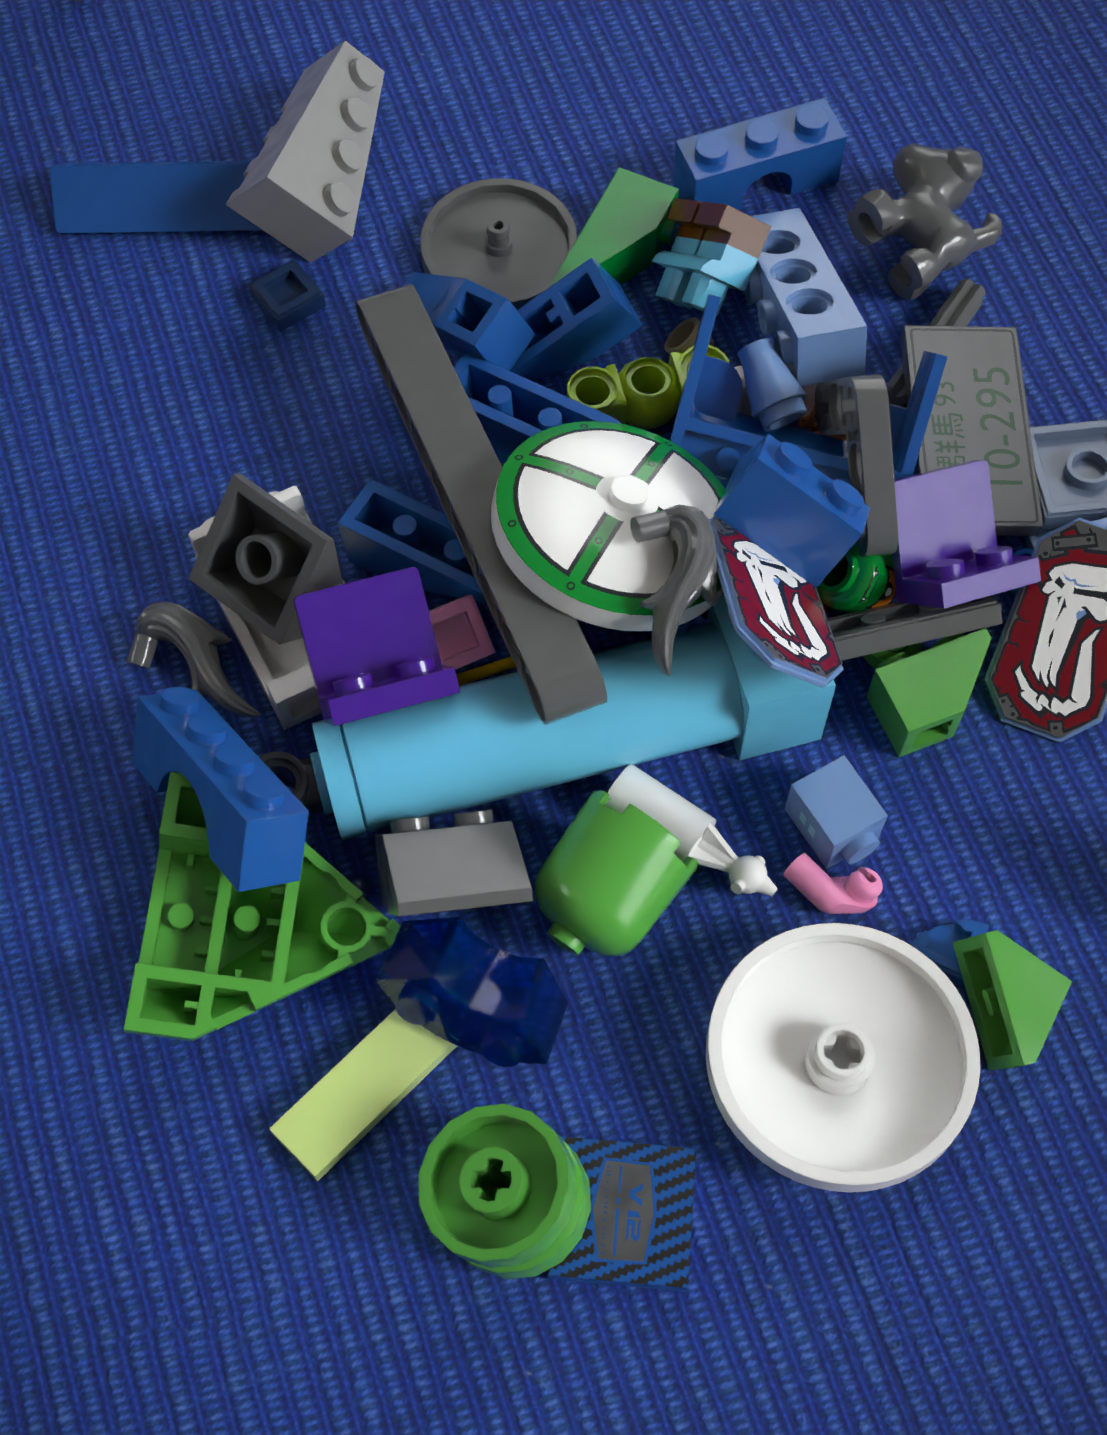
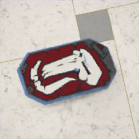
M714 516L709 519L716 541L717 572L728 606L727 619L733 623L735 632L770 668L824 688L843 671V663L817 588L719 517Z
M1077 518L1038 538L1031 557H1039L1041 581L1019 587L984 678L1002 722L1058 743L1102 722L1107 709V527L1082 518Z

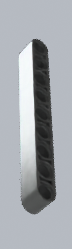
M410 283L357 300L355 302L356 311L369 349L540 720L544 725L607 703V691L601 671L576 618L557 610L531 592L513 573L501 555L492 531L491 504L502 466L415 287Z

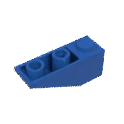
M412 272L404 284L411 283L415 287L445 351L458 358H461L465 352H468L510 371L535 336L533 330L508 298L466 278Z

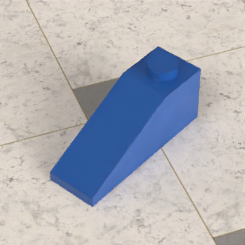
M592 257L517 310L533 330L535 336L510 372L534 382L599 357L642 327L621 285Z

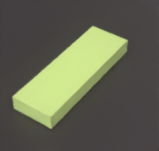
M416 989L269 1128L271 1133L318 1182L463 1041L462 1033Z

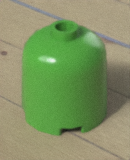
M602 790L593 791L541 867L535 880V899L539 910L552 923L546 934L555 943L575 956H579L584 947L603 956H620L631 952L643 940L691 878L698 866L697 860L693 857L687 856L684 861L680 860L674 852L681 844V841L637 807L629 803L621 814L606 806L611 798L608 793Z

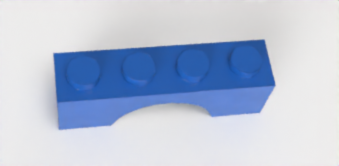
M171 687L163 690L160 694L137 696L132 763L157 793L167 791L170 772L181 773L187 778L195 790L203 810L208 833L210 858L235 889L241 892L300 881L309 814L305 806L196 689Z

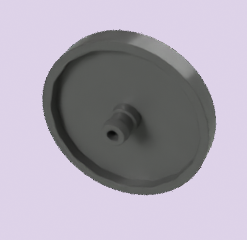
M491 178L463 185L445 195L427 215L420 237L423 269L426 274L471 280L508 298L516 310H519L550 287L577 240V231L568 209L547 190L532 183L516 179Z

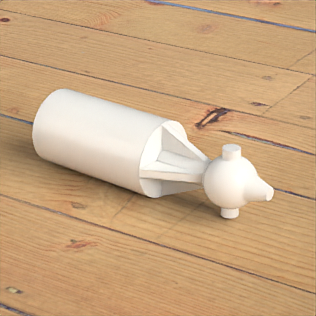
M632 764L627 766L609 789L608 794L611 799L606 806L621 814L629 803L640 809L681 841V844L674 852L680 860L684 861L689 856L695 858L698 865L728 872L731 890L734 893L752 894L758 892L773 896L778 888L767 876L763 857L759 855L755 857L750 855L738 857L715 828L716 819L636 766Z

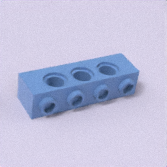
M795 208L751 216L772 227L744 294L748 304L755 303L758 309L761 331L764 335H771L774 350L801 387L844 377L865 375L867 325L801 209Z

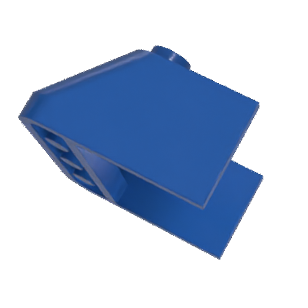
M708 294L670 441L685 449L702 462L717 477L724 488H726L736 464L743 455L768 434L780 443L789 442L802 449L811 459L812 466L833 481L839 479L850 484L846 441L791 426L766 432L760 421H754L752 416L737 413L742 395V381L739 373L730 363L706 356L721 300L719 296ZM923 351L907 408L889 403L895 479L913 475L948 356Z

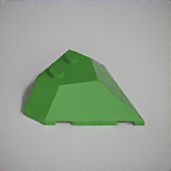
M170 772L159 832V853L139 963L135 964L124 1032L194 1041L409 940L412 935L394 919L390 921L362 897L363 892L307 843L304 845L300 881L238 892L210 858L206 822L195 790L184 775Z

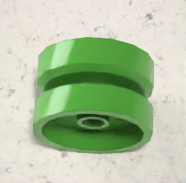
M508 1104L474 1107L449 1121L429 1144L418 1174L419 1206L431 1233L453 1253L467 1260L480 1271L504 1279L536 1277L563 1262L582 1239L591 1211L589 1178L578 1155L551 1127L533 1112Z

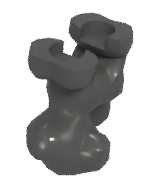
M915 143L901 147L893 161V175L905 195L900 199H892L885 189H875L857 200L856 207L848 213L847 220L854 238L862 245L869 246L885 237L899 236L903 237L915 248L909 249L900 257L901 261L888 273L889 285L901 298L907 301L920 296L942 271L958 266L974 251L994 245L1003 234L1001 219L994 213H986L984 222L977 229H972L968 222L953 213V210L962 206L973 190L976 181L983 175V159L978 151L962 146L954 149L932 148Z

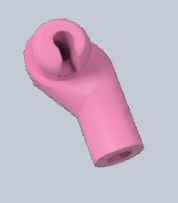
M806 853L797 857L783 874L819 911L825 914L865 913L877 904L878 896L883 890L880 876L869 868L860 867L857 871L852 872L850 876L830 877Z

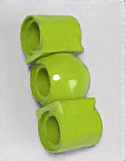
M708 345L706 356L718 358L729 363L724 352L717 347ZM694 347L688 348L684 353H670L669 364L658 358L641 357L625 364L619 373L615 364H610L605 368L597 366L584 367L571 375L567 383V397L616 418L621 424L626 425L628 423L640 429L658 428L669 423L677 414ZM588 403H595L598 405H588Z

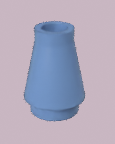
M769 338L752 342L738 351L737 355L743 368L752 418L754 421L761 422L764 431L768 432L785 427L802 418L808 412L804 404L807 394L778 356Z

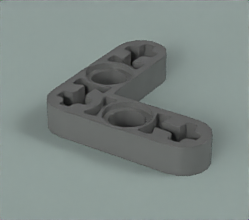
M871 374L819 382L815 390V414L818 429L823 436L846 434L850 485L861 494L864 503L870 507L863 534L856 541L859 554L862 557L894 554L898 546V517L889 400L885 380L880 374Z

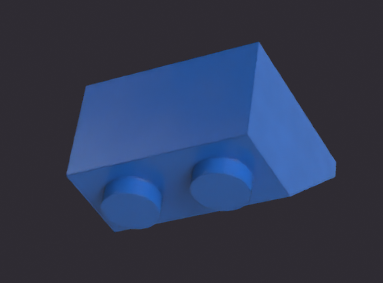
M768 434L743 455L736 464L714 515L817 588L863 534L870 507L864 503L861 494L853 486L839 479L833 481L812 466L811 459L802 449L789 442L780 443Z

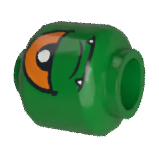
M855 542L818 585L817 591L822 603L828 608L846 613L890 604L897 594L892 554L862 557Z

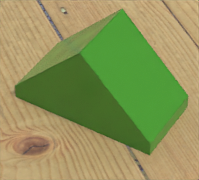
M998 930L952 942L989 1071L1036 1063L1072 981Z

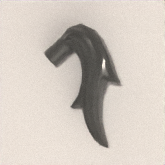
M679 504L662 511L635 516L630 520L631 533L637 543L667 537L674 556L672 571L665 584L654 595L640 602L641 607L653 610L652 652L659 670L668 676L671 675L674 638L684 611L700 596L712 606H716L717 602L716 541L710 521L698 508Z
M156 602L143 610L137 618L136 633L126 662L150 669L158 642H171L180 650L189 665L193 680L192 690L196 689L202 696L204 694L208 695L217 704L232 713L250 718L260 716L256 709L236 693L221 667L218 645L229 643L232 640L230 637L200 616L175 603Z

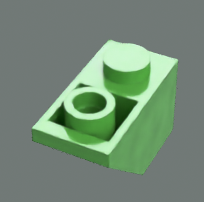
M986 628L966 636L964 633L943 637L931 649L912 656L907 652L895 654L881 662L875 669L866 697L898 757L954 737L991 641V636Z

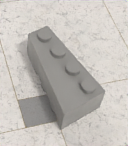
M347 41L342 42L307 67L282 107L281 111L283 114L279 121L266 134L263 140L265 142L264 147L258 157L253 159L243 174L245 177L244 181L231 194L226 205L311 263L353 238L385 71Z

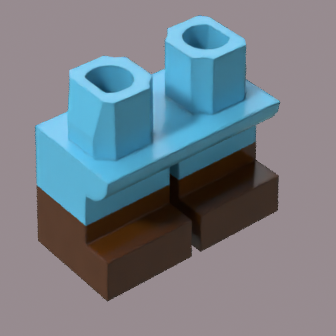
M675 198L667 220L680 225L671 252H659L652 260V262L666 268L655 296L679 307L687 309L694 307L700 311L704 310L708 294L719 296L721 300L717 311L718 315L728 288L740 291L746 290L772 226L727 204Z

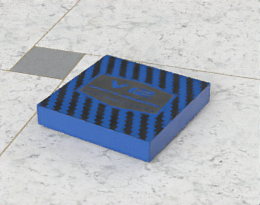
M561 1136L563 1141L578 1155L589 1178L591 1211L582 1239L563 1262L549 1269L548 1279L687 1292L696 1148Z

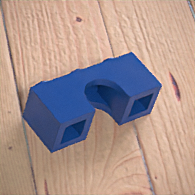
M822 98L676 140L673 187L679 189V199L727 204L737 210H741L743 196L747 188L754 181L769 173H779L790 195L839 181L847 135L827 99Z

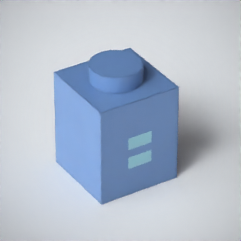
M845 755L791 784L785 806V811L826 869L843 859L848 864H854L871 854L880 844L878 839L888 817Z

